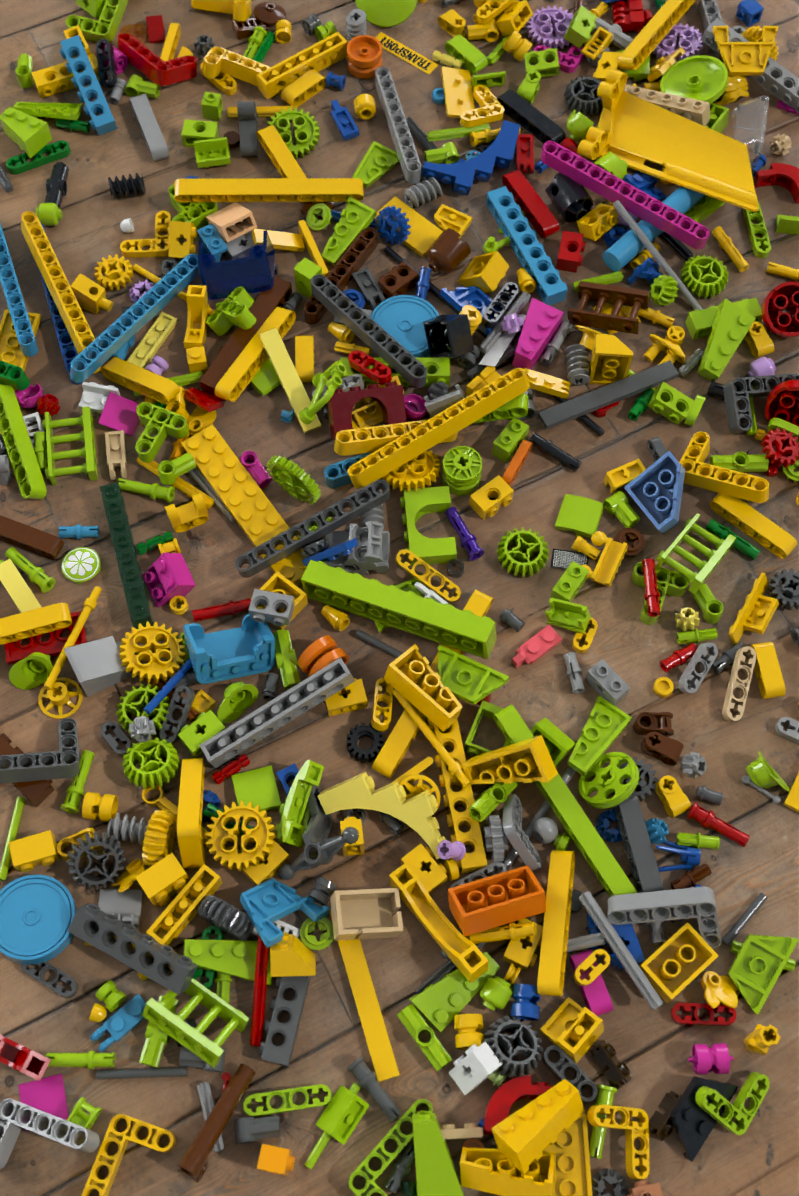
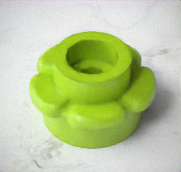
M563 833V835L558 834L553 846L556 847V850L566 851L571 838L566 836V833Z

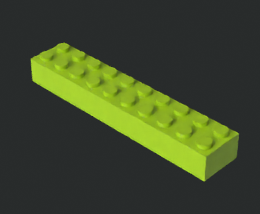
M310 560L301 578L304 591L309 599L487 660L497 640L495 621L489 617H480L474 615L471 611H462L450 604H441L432 598L420 597L412 591H402L394 585H384L376 579L370 580L358 573L352 574L340 567L328 566L322 561Z

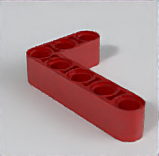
M120 33L118 35V50L128 57V61L157 85L167 86L197 76L196 57L187 55L164 62L128 33Z

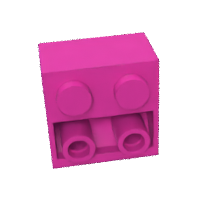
M163 553L142 575L156 607L170 603L174 596L181 595L185 597L196 586L182 553Z

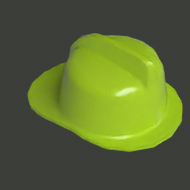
M34 652L14 664L9 671L11 683L17 688L30 690L46 682L53 669L50 660L51 656L41 652Z
M243 681L230 684L224 691L223 702L217 712L218 719L222 723H230L240 717L257 700L259 693L257 687L250 684L246 685Z
M758 751L759 757L746 767V772L751 780L762 788H769L779 784L789 792L790 789L784 780L768 764L762 753Z

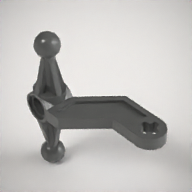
M312 786L307 803L312 818L302 835L306 847L292 864L285 863L279 869L281 878L285 880L292 879L296 871L329 864L333 856L346 843L353 844L359 838V832L354 827L345 828L341 836L327 838L334 823L331 814H325L317 797L322 791L318 786Z

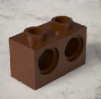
M404 261L399 265H395L390 272L382 275L378 280L383 296L388 299L398 295H405L416 286L418 273Z

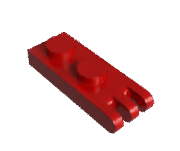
M518 134L516 142V170L519 169L521 171V168H523V173H527V168H530V173H534L533 135Z

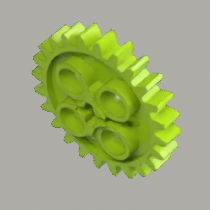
M288 107L286 112L282 108L281 114L275 112L276 117L271 116V121L267 122V126L274 125L283 141H288L285 144L292 155L295 156V159H298V155L304 158L305 152L310 155V149L315 150V145H318V139H320V128L318 127V121L314 120V116L310 117L309 111L304 114L303 108L297 111V107L294 108V111H291L290 107ZM289 121L293 122V129L296 142L295 146L292 142V134Z
M276 455L272 456L267 462L266 467L267 471L270 472L269 475L290 496L295 497V499L299 498L301 502L305 501L307 504L316 503L320 498L321 490L318 488L319 485L314 483L315 480L310 478V474L305 473V469H301L298 464L293 463L292 460L288 461L280 455L278 457Z

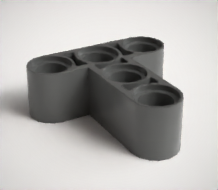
M237 101L241 157L258 156V138L256 134L258 114L255 101Z

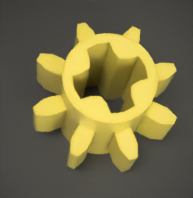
M689 607L681 608L680 613L675 614L676 627H680L684 632L694 631V625L699 626L700 618H698L699 612H695L694 609Z

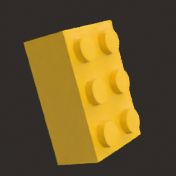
M687 922L639 967L655 991L666 1003H669L719 955Z

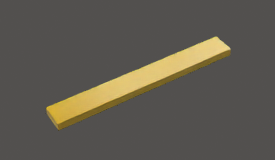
M330 908V912H329V913H330V917H331V920H332V913H331V908ZM357 936L354 940L338 941L378 1083L398 1077L400 1074L361 941L357 940Z

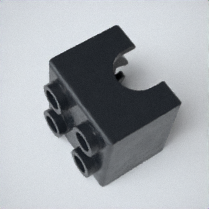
M467 314L440 315L423 322L430 357L447 355L448 358H457L474 350L473 337L471 336L469 326L470 321Z

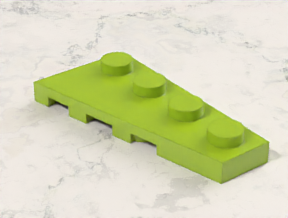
M16 102L13 108L31 116L77 121L83 112V103Z

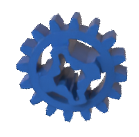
M387 206L379 211L380 215L376 217L379 222L375 224L379 226L377 232L382 233L381 238L385 237L386 243L391 241V245H398L407 240V236L410 235L408 229L411 228V225L407 224L410 219L405 218L406 213H401V208L396 209L395 206Z

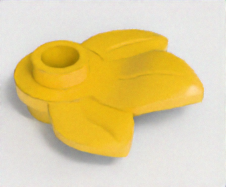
M197 406L187 419L190 434L194 436L212 425L216 419V410L206 412V410Z
M140 858L133 860L127 865V871L122 873L115 880V883L111 885H120L119 890H117L119 893L126 891L136 880L135 877L145 871L147 865Z
M713 971L705 972L702 976L701 985L705 990L704 997L707 1003L713 1009L719 1003L736 1009L738 998L735 992L739 989L733 980L726 975L719 976Z

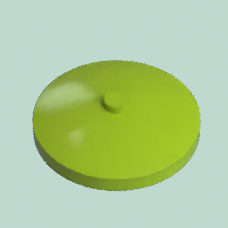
M355 0L357 8L366 13V20L369 23L382 28H391L404 23L412 15L418 0Z
M706 55L687 57L673 64L664 73L660 83L661 92L701 100L711 104L725 92L728 86V71L724 63L715 57Z

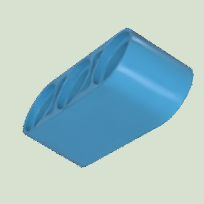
M364 453L327 466L324 471L325 484L329 488H338L352 483L347 472L348 468L371 453Z

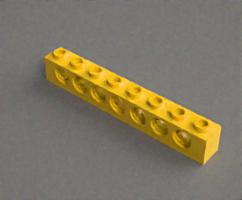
M427 718L428 727L433 729V733L444 747L450 746L453 748V751L449 754L455 762L458 761L462 766L466 762L458 719L448 728V733H441L439 731L440 728ZM437 752L438 755H435L436 767L441 769L439 783L440 787L445 789V794L442 795L444 807L449 809V814L446 815L448 827L453 829V835H450L451 843L460 841L464 845L472 846L474 849L472 853H465L463 859L455 861L458 868L461 869V874L475 872L488 864L479 822L473 820L469 815L468 808L475 802L472 787L470 784L465 788L458 778L447 770L448 765ZM458 785L462 790L453 792L450 787ZM456 805H463L466 810L464 812H457L454 807ZM460 825H467L470 830L464 833L458 827Z

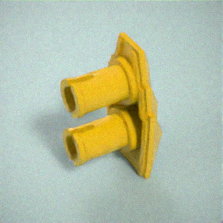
M649 335V340L653 344L643 354L646 360L653 362L654 358L662 350L667 355L659 364L671 361L672 364L675 361L684 364L685 355L679 345L673 344L669 340L662 339L657 335Z

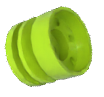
M456 446L445 454L442 465V483L444 486H449L451 494L466 496L473 493L479 487L482 472V458L480 454L468 446Z

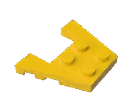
M713 26L712 33L729 76L763 75L778 26H763L762 42H729L728 26Z

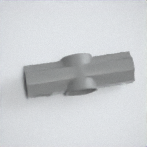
M599 17L596 18L594 33L600 26L613 34V40L608 46L614 44L620 49L625 50L634 40L624 34L618 24L610 25Z

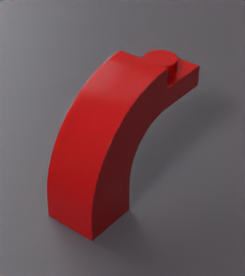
M771 163L768 170L756 172L753 181L755 188L771 185L782 186L790 191L795 204L799 203V168L785 163Z
M0 1035V1062L40 1081L51 1059Z
M531 1076L513 1078L497 1089L486 1107L483 1118V1135H493L491 1128L508 1117L510 1107L515 1102L522 1099H536L553 1086H547L546 1082H535L534 1085H531Z

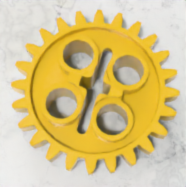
M432 450L425 451L381 478L389 486L392 485L393 489L400 487V491L404 488H407L408 492L411 488H414L415 491L418 490V487L425 489V484L431 486V481L436 482V477H439L440 460L437 459V454H433Z
M147 622L146 627L139 623L138 630L131 627V633L126 632L125 638L121 640L122 645L119 648V652H121L119 659H122L121 665L127 666V673L133 671L132 678L139 675L140 682L144 678H147L148 683L151 682V679L158 683L159 678L166 681L167 675L173 677L174 671L177 672L180 666H183V659H185V645H182L183 639H177L178 632L172 634V627L166 630L164 623L161 627H158L157 622L153 626H150V623ZM157 641H163L165 643L159 644L157 643ZM137 643H143L144 646H138ZM161 658H165V659H167L168 661L163 662V661H161L160 659H161ZM140 661H147L148 663L142 664Z
M243 801L240 802L239 806L232 802V808L229 809L224 805L225 811L223 813L217 810L218 818L211 817L214 825H207L208 829L212 832L205 834L207 838L211 839L206 844L208 847H212L209 852L210 854H215V861L221 859V866H225L228 863L230 870L236 865L238 871H241L242 865H245L247 870H249L250 863L257 867L258 859L265 861L264 853L271 854L267 847H274V843L270 839L276 838L275 833L271 832L275 827L270 824L272 822L271 817H266V810L260 812V805L253 809L252 802H249L247 807ZM243 817L244 819L242 822V831L244 835L241 836L242 853L238 854L240 842L237 836H240V818ZM228 822H236L232 829L225 828ZM249 822H257V826L255 828H247ZM228 842L235 843L231 850L224 849ZM250 842H255V843H256V846H255L254 849H252V850H247V849H245V848H246V845H247L248 843H250Z

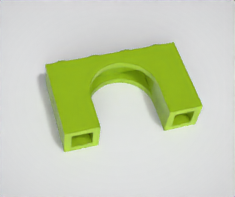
M449 486L418 488L417 491L411 489L409 492L407 489H403V497H400V506L405 510V513L402 514V525H406V531H403L404 542H408V548L405 549L411 551L429 565L456 563L455 537L428 538L419 533L415 526L417 520L423 515L446 512L447 509L451 508ZM416 560L410 562V566H412L416 562Z

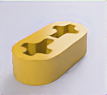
M592 617L588 623L591 624L588 633L576 632L572 647L577 653H586L591 646L598 627L597 621ZM582 637L585 638L584 645L579 647Z
M602 949L595 950L574 972L576 983L580 986L590 985L610 964L609 954ZM595 955L598 957L602 955L605 958L603 960L605 965L600 963L594 967L592 964L596 961ZM590 968L592 970L588 975L590 980H581L579 978L581 975L579 971L585 972Z

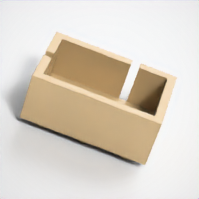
M399 888L334 891L330 902L334 941L354 940L356 936L357 940L395 938L403 932L401 911H398L401 907Z

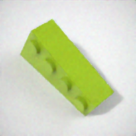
M725 298L718 305L713 327L697 373L710 382L712 379L717 380L756 318Z

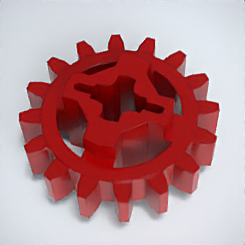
M776 428L774 431L770 430L763 437V442L761 443V446L765 447L762 453L767 454L765 459L770 458L771 464L776 462L777 467H780L782 464L785 468L789 465L792 466L799 459V442H796L798 437H792V432L786 433L784 428L781 432L779 428Z

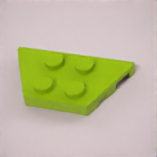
M442 645L438 647V675L441 677L440 681L459 699L475 705L509 681V676Z
M748 934L727 972L757 1015L798 943V939L794 937Z

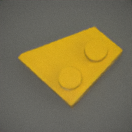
M680 47L665 58L663 56L660 57L650 69V73L646 77L651 83L662 76L676 62L675 59L685 53V50Z

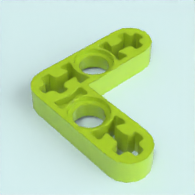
M758 1072L750 1073L733 1105L716 1090L706 1086L699 1088L697 1091L696 1103L727 1131L736 1135H742L747 1131L770 1087L769 1078ZM706 1096L714 1102L712 1104L709 1103ZM749 1097L750 1106L745 1109L744 1102ZM724 1105L725 1113L720 1117L719 1109ZM732 1118L736 1119L737 1125L731 1121Z

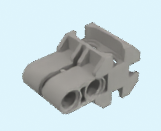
M374 521L365 522L367 527H359L356 523L349 524L345 530L330 532L323 536L324 540L329 539L330 542L329 547L325 549L356 538L358 546L352 548L353 552L342 557L340 553L337 554V559L327 562V559L323 561L328 566L340 567L346 572L358 573L360 575H369L367 570L384 573L389 569L390 533L383 531L384 526L382 523Z

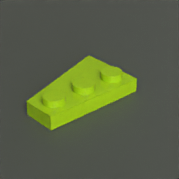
M373 141L352 178L361 179L363 187L367 189L400 162L397 152Z

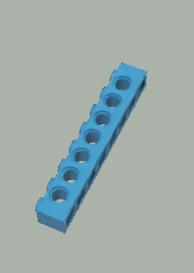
M506 186L487 192V207L498 226L501 227L505 238L509 237V244L522 267L536 281L535 289L543 303L551 306L564 301L568 292L565 282H562L559 271L553 267L550 256L546 255L543 244L537 240L535 231L531 230L528 219L521 213V208L515 203L513 194L508 191Z

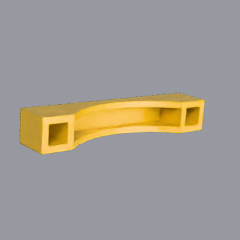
M405 863L389 874L390 886L392 888H399L401 900L466 979L472 983L488 970V959L473 942L464 937L447 919L410 866Z

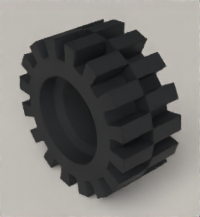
M362 723V726L355 725V729L352 728L350 734L347 735V750L350 756L354 757L357 762L361 760V763H365L368 760V763H370L372 759L376 760L384 746L381 731L374 729L370 723L368 726H365V723ZM363 736L370 737L373 741L372 747L368 750L360 749L357 745L359 738Z

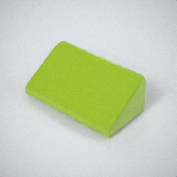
M506 72L474 75L471 79L473 90L477 85H484L487 88L505 85Z

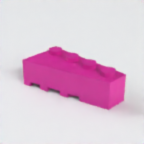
M534 298L531 299L515 351L513 367L530 370L533 368L547 344L550 343L560 327L564 312Z

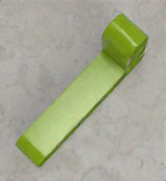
M106 0L98 21L70 15L66 19V25L68 29L79 25L85 40L97 43L100 39H106L112 43L129 0Z
M417 1100L351 1174L349 1187L357 1196H371L373 1193L388 1196L375 1181L414 1137L413 1132L410 1135H404L400 1130L401 1124L410 1122L413 1125L412 1115L417 1114L416 1107L420 1104L426 1105L429 1111L433 1112L432 1105L428 1100ZM386 1141H396L398 1149L394 1153H388L384 1148ZM376 1157L382 1161L380 1170H370L369 1161L372 1158ZM359 1175L366 1179V1185L361 1190L353 1187V1179Z

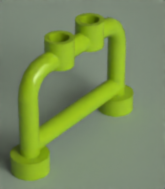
M341 360L334 362L325 372H319L312 378L316 390L309 408L306 407L299 413V418L303 423L310 424L315 419V413L332 398L335 390L342 385L340 377L347 370ZM325 385H327L328 389L324 396L321 398Z

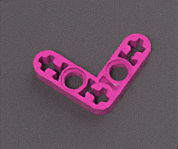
M583 44L580 48L572 45L567 54L557 51L559 70L566 73L575 72L585 56L581 53V50L586 44ZM538 45L533 51H543L549 47ZM578 52V53H580V55H579V56H576V55H573L572 53Z

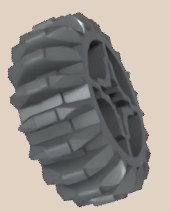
M583 75L581 78L576 77L575 80H571L567 84L564 93L565 104H567L568 109L572 111L575 109L577 114L578 112L583 115L589 114L590 117L593 113L597 115L599 112H602V98L597 96V89L601 80H596L595 77L590 78V76L584 77Z
M95 831L92 838L86 833V840L84 841L78 837L79 845H71L74 851H68L67 855L71 859L66 860V864L70 866L67 869L68 873H73L71 876L72 880L79 879L77 882L79 886L85 883L86 889H89L94 884V889L98 890V884H102L103 888H106L107 881L111 884L115 883L113 876L118 878L121 876L118 870H124L125 867L121 863L125 862L126 858L122 856L124 849L119 848L120 842H114V836L111 835L106 839L107 834L103 832L101 837H98V832ZM104 846L106 847V849L102 848L101 850L96 851L93 850L91 847ZM85 852L88 858L83 863V866L79 868V858ZM113 853L112 865L107 869L105 862L109 859V855ZM91 855L97 860H100L101 866L95 861H92ZM92 871L101 873L100 875H88Z
M212 895L206 896L199 905L200 907L197 912L200 917L212 926L219 928L225 934L240 941H245L251 935L254 928L249 916L233 905Z
M504 1016L503 1019H496L484 1033L485 1039L483 1041L494 1052V1056H497L499 1063H502L499 1067L501 1075L508 1072L509 1078H513L515 1074L517 1077H522L524 1074L529 1075L538 1066L537 1064L542 1057L540 1054L543 1051V1047L539 1046L542 1039L536 1038L538 1030L532 1031V1023L526 1025L524 1024V1018L518 1021L516 1016H513L511 1019L508 1016ZM510 1032V1033H514V1034H513V1035H507V1034H504V1035H503V1034H501V1033ZM512 1058H518V1059L523 1058V1059H525V1060H523V1061H514V1060H512Z

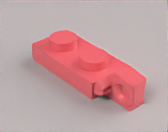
M548 625L516 650L517 655L512 658L511 663L516 669L523 663L527 665L533 664L558 645L562 638Z

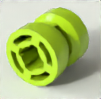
M328 21L325 25H319L315 28L319 41L337 32L332 21Z
M112 980L106 982L95 995L100 1001L106 1003V1008L110 1012L116 1010L127 998L123 991H119L116 988L117 985Z

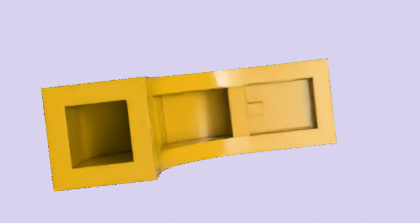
M188 285L186 294L188 317L184 348L202 347L203 343L206 342L207 286Z

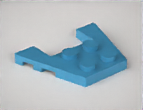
M274 878L241 893L240 896L241 904L267 948L282 941L284 933L273 922L298 909L303 911L314 922H317L329 915L330 908L325 905L322 907L316 905L314 899L308 896L303 898L295 894V889Z

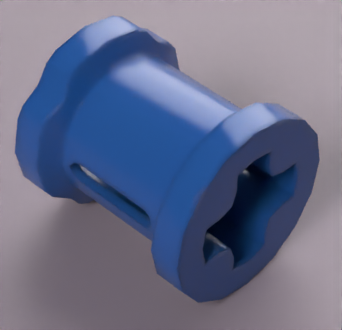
M329 71L326 77V86H333L343 90L346 84V76L335 75Z

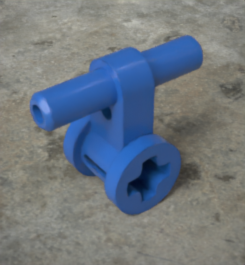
M648 257L642 265H638L634 269V273L627 279V282L633 284L640 277L647 279L650 285L654 283V278L663 274L659 272L658 263Z

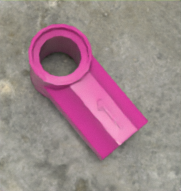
M246 451L241 455V463L257 485L262 489L268 486L272 478L258 460L257 454L253 451ZM253 461L252 464H247L246 462Z

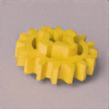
M116 254L114 258L108 255V259L102 258V263L97 262L98 267L94 268L95 278L98 284L103 285L105 289L109 286L111 291L114 287L120 290L121 285L126 287V282L131 283L130 278L134 275L129 259L125 260L124 256L118 258V254Z

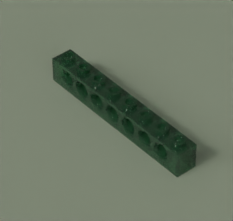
M118 482L99 486L132 625L137 630L139 623L143 627H146L147 622L150 623V626H153L154 622L120 485Z

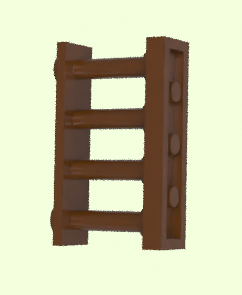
M585 281L579 282L578 293L581 300L577 309L568 308L567 310L570 323L631 334L639 333V320L636 317L640 308L648 309L650 304L649 291ZM588 300L598 302L594 312L584 311ZM605 303L615 304L611 315L601 313ZM622 305L632 307L629 317L618 316Z

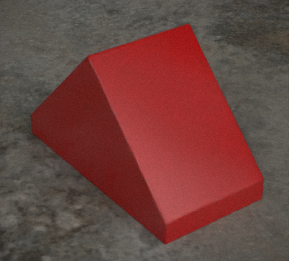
M163 15L147 16L146 22L150 43L165 42Z

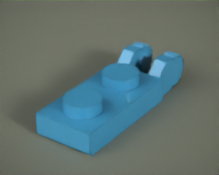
M139 994L133 997L90 1036L92 1041H96L107 1031L112 1035L100 1044L98 1048L100 1052L107 1050L116 1041L119 1042L145 1019L142 1013L146 1002Z

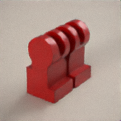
M642 0L616 1L613 3V23L618 24L622 28L623 33L626 31H636V34H639L644 28Z

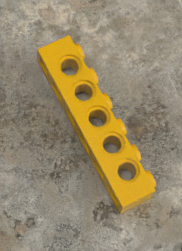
M336 32L257 74L258 90L268 100L281 93L284 88L308 71L315 69L317 72H320L346 58V39L339 32Z

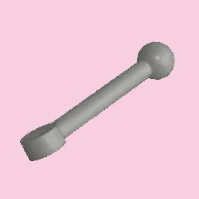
M745 775L742 777L741 781L743 784L753 786L770 797L774 803H780L781 798L779 796H774L762 787L757 786L750 780L749 776Z

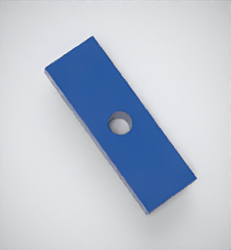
M356 538L312 554L302 559L304 566H308L310 560L324 562L323 560L327 559V562L338 558L337 554L341 553L343 557L352 553V548L358 546Z

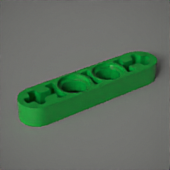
M59 140L45 145L32 157L35 159L33 162H27L29 157L26 152L11 157L6 161L9 173L16 175L65 158L71 153L69 143L65 140ZM46 152L51 153L47 157L42 156Z

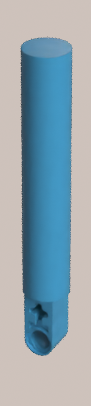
M680 186L662 203L684 214L705 195ZM643 219L637 223L651 242L664 232ZM630 229L603 253V261L609 269L617 272L646 247L634 231Z

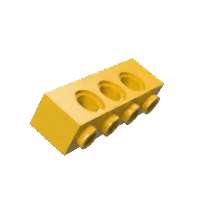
M93 53L87 56L99 81L98 61ZM68 61L31 73L41 99L75 88L71 79L74 77L73 73L69 74L65 65Z
M203 864L146 933L161 945L170 946L197 915L199 905L206 896L213 895L223 884L221 877Z

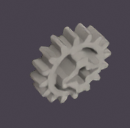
M489 815L488 826L484 827L485 848L487 852L491 851L493 862L504 861V850H508V840L504 833L503 825H501L499 815Z

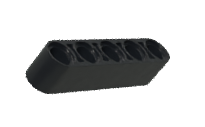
M509 89L497 98L504 107V113L543 144L547 141H554L559 144L566 138V134L560 126L513 90Z

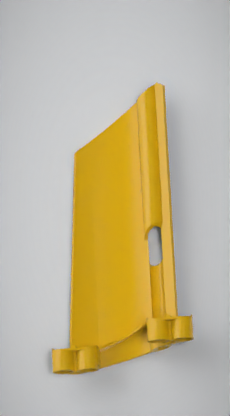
M613 68L608 70L605 82L602 81L597 89V96L601 97L603 102V110L598 123L599 128L591 126L588 129L586 140H582L579 143L578 155L595 160L608 152H612L621 160H625L629 168L752 212L759 211L747 144L625 92L624 88L628 78L627 73ZM647 160L664 166L665 170L661 172L644 166V163Z

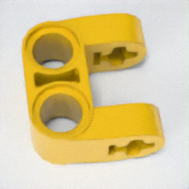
M201 493L191 496L193 501L176 508L174 503L164 507L176 533L185 532L208 521V509Z

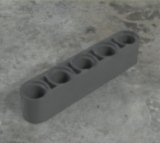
M631 794L622 803L613 806L637 893L664 891L639 800L635 794Z

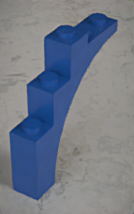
M504 120L495 141L485 151L464 162L453 164L424 162L421 176L426 179L433 177L443 184H452V191L459 195H468L472 187L473 178L482 182H489L494 165L509 169L513 160L520 124Z

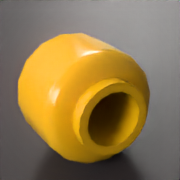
M360 94L355 98L354 108L357 117L364 120L372 118L376 113L374 98L369 94Z

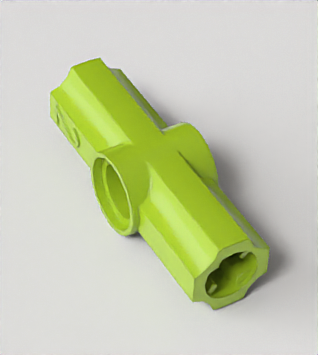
M736 452L734 455H711L709 464L742 473L767 472L769 459H765L766 455H747L744 452Z
M280 629L272 633L275 638V657L278 671L280 670L284 690H289L300 683V677L297 670L296 653L292 647L289 630Z
M495 782L468 808L469 815L473 820L482 822L500 803L506 801L507 796L518 786V782L505 784L504 782Z
M160 995L158 1002H160L164 996ZM173 999L166 1009L176 1014L179 1000ZM150 1021L146 1029V1041L139 1063L158 1068L165 1045L168 1044L171 1037Z
M410 1004L397 1014V1017L412 1036L416 1045L422 1050L437 1072L453 1060L435 1036L433 1029L427 1025L413 1004ZM421 1032L430 1034L431 1040L428 1043L419 1041L418 1035Z

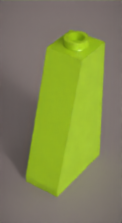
M430 1111L417 1112V1114L412 1115L417 1195L464 1196L461 1182L436 1114Z

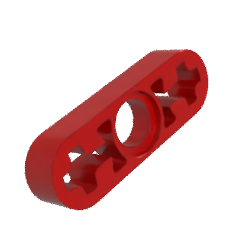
M359 350L352 351L348 355L350 366L358 372L382 385L386 382H391V369ZM367 366H375L372 369H366Z
M678 1003L670 1011L671 1019L679 1025L729 1026L735 1022L737 1017L735 1009L724 1004H719L715 1008V1014H720L726 1010V1013L731 1015L727 1021H725L724 1017H716V1021H713L714 1010L709 1004ZM682 1008L683 1012L690 1013L692 1011L691 1008H694L692 1016L686 1015L683 1017V1020L680 1019L679 1015H676V1012ZM700 1008L708 1011L709 1019L707 1021H702L698 1018L697 1012Z

